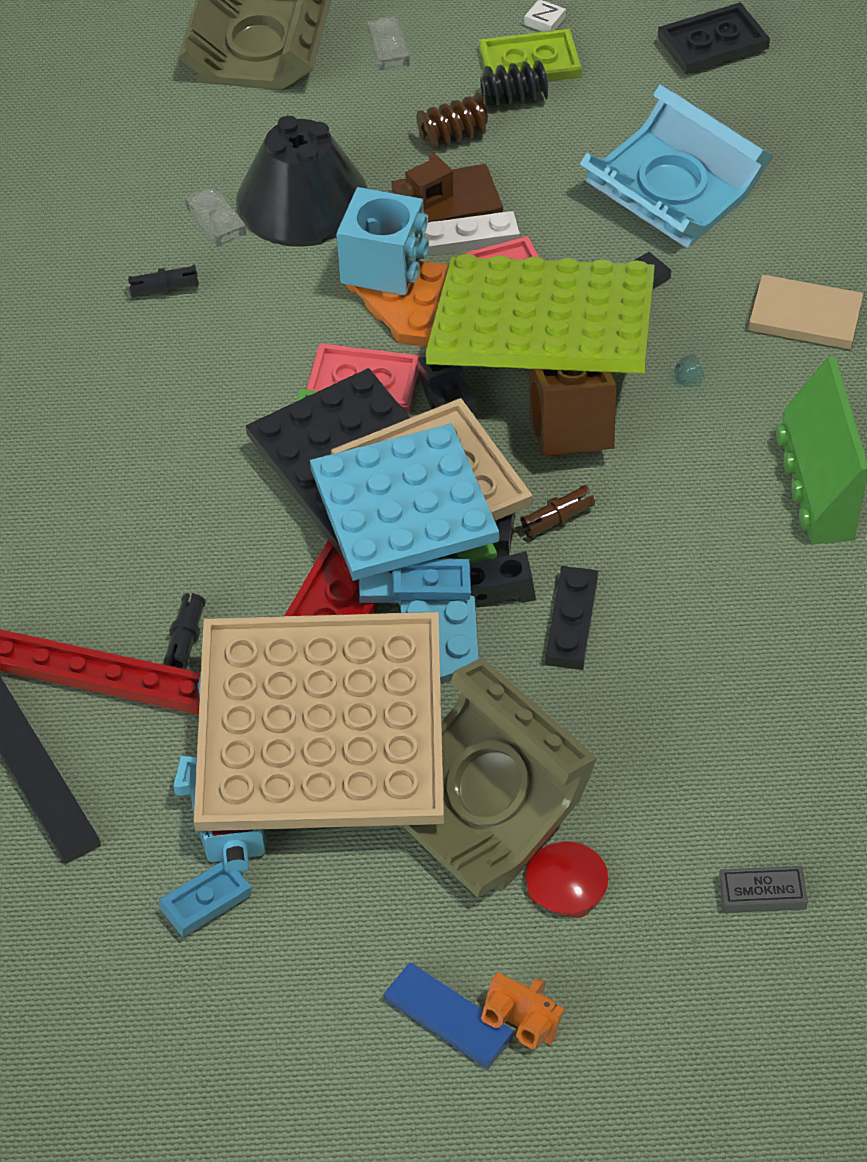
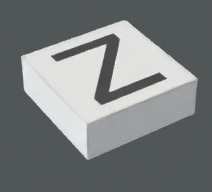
M538 0L524 16V25L542 32L554 31L566 18V9L543 0Z

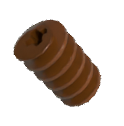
M476 94L474 98L470 96L463 98L462 102L454 100L450 106L444 103L439 105L438 109L430 107L426 113L422 110L417 111L416 121L422 138L426 142L429 141L432 148L436 149L438 148V138H441L445 145H449L451 134H453L457 142L462 141V131H465L469 139L473 138L475 127L480 135L486 134L488 114L482 95Z

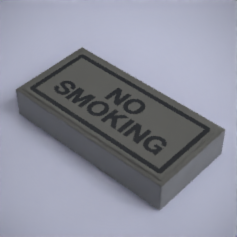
M802 866L720 869L719 871L723 913L807 909L808 899Z

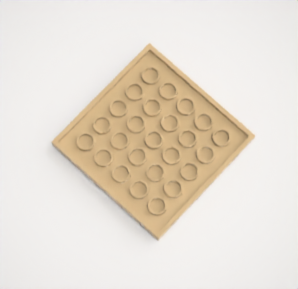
M439 612L204 619L194 805L195 831L444 824Z

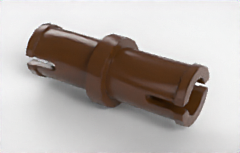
M582 485L580 488L559 499L557 497L549 499L546 506L521 517L520 522L523 528L537 522V524L525 531L527 536L532 539L555 525L563 526L569 522L570 517L589 507L595 506L593 495L579 501V499L591 492L586 485Z

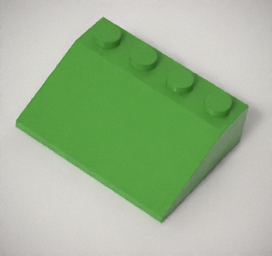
M831 356L826 358L783 411L782 424L776 427L778 446H784L785 472L786 474H791L793 478L791 483L792 497L794 502L800 503L801 507L799 510L800 526L803 531L807 530L811 545L855 540L867 483V459L836 358Z

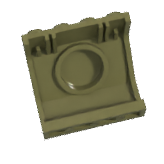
M195 0L178 58L196 72L194 82L283 90L313 70L331 0Z
M480 658L455 670L450 682L461 694L454 708L442 721L444 824L401 825L477 898L495 887L500 891L507 887L580 802L597 760L591 752L484 658Z

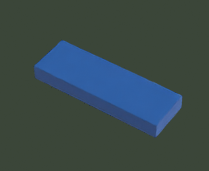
M411 962L384 992L387 1002L487 1069L490 1068L513 1038L514 1030L505 1024L501 1028H493L484 1023L481 1019L482 1009Z

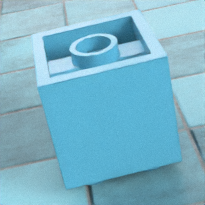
M357 187L336 233L340 283L400 295L407 294L411 282L416 283L420 267L419 262L421 259H426L429 249V239L424 237L428 225V214L423 212V199Z

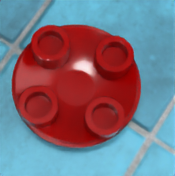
M561 841L543 847L531 858L526 870L529 898L551 912L570 915L574 918H582L588 915L590 909L601 901L608 887V870L603 859L590 847L577 842Z

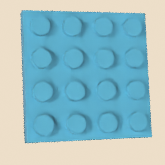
M452 423L310 460L313 477L353 581L499 541V530Z

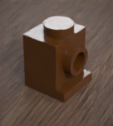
M435 153L429 155V161L405 172V182L400 185L401 193L404 196L423 199V210L453 196V170Z

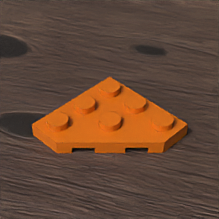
M420 261L416 283L411 282L406 295L346 284L353 294L357 293L365 301V307L379 322L383 321L391 329V335L399 343L427 347L449 265Z

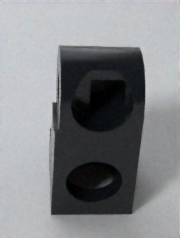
M527 551L470 565V596L475 597V607H485L495 601L499 602L518 597L521 598V603L536 600Z

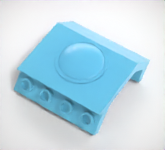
M660 84L653 94L659 101L644 125L607 157L600 159L586 153L580 165L589 170L586 182L685 248H688L747 198L773 155Z

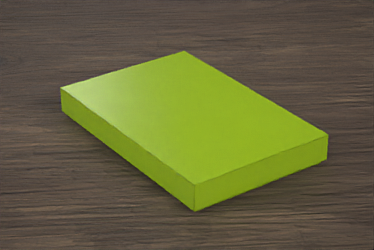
M570 29L479 40V51L483 66H490L494 75L498 65H503L507 72L509 64L515 63L520 71L522 62H528L532 69L534 61L540 60L545 68L547 81L582 77V67Z

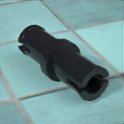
M195 264L171 270H165V267L158 268V272L133 277L128 276L132 298L159 292L167 295L170 294V290L199 286Z
M189 593L182 596L177 619L172 622L169 630L171 640L163 660L167 666L178 668L179 662H181V669H187L193 643L198 641L201 633L198 626L206 604V600L198 594L192 593L190 602Z

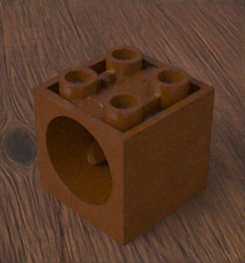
M529 369V421L543 456L561 457L567 453H598L602 450L614 449L616 383L611 372Z

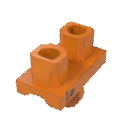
M497 972L491 979L481 1019L493 1028H501L506 1021L518 1027L516 1037L519 1039V1042L531 1049H535L543 1041L551 1045L558 1034V1025L565 1008L555 1004L554 1000L543 995L546 986L545 981L536 978L528 987Z

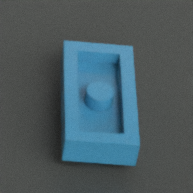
M432 559L392 570L393 600H470L469 559Z
M223 860L160 898L159 908L179 934L185 937L250 897L252 887L239 871H229L227 873L224 869Z

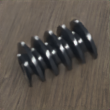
M540 60L534 61L532 69L528 62H522L520 71L515 63L509 64L507 72L503 65H498L495 75L492 68L486 66L480 77L481 95L486 108L489 98H493L496 106H500L502 96H505L509 105L513 103L514 95H518L521 103H525L527 93H530L534 102L537 101L539 92H543L546 100L548 98L547 75Z

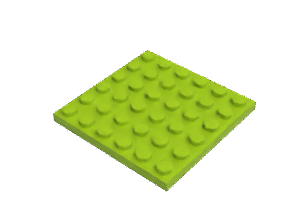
M470 254L451 257L426 349V364L645 374L655 265L646 264L642 261H631L627 264L612 263L605 259L595 260L594 262H578L573 258L548 261L540 257H528L522 260L510 259L502 255L491 258H476Z

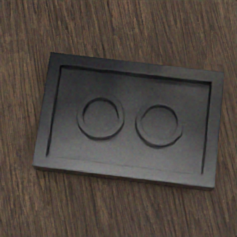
M741 2L658 27L659 40L685 74L768 49L770 44L769 36Z

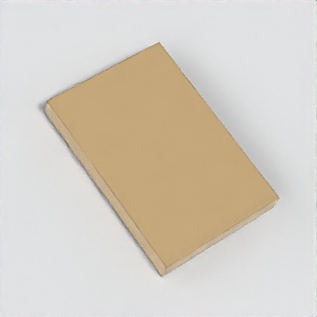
M762 274L748 331L851 350L864 293Z

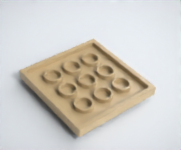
M461 398L331 449V454L452 423L494 521L529 507L533 502L531 492Z

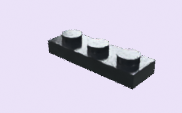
M561 566L545 665L578 670L584 669L599 570Z

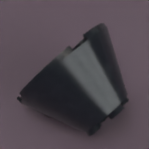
M287 115L281 117L278 120V124L267 133L239 187L237 197L240 216L242 215L248 223V228L267 241L294 247L315 246L322 244L321 239L331 237L337 233L357 187L367 189V185L361 173L329 132V127L326 123L309 119H296L294 116Z

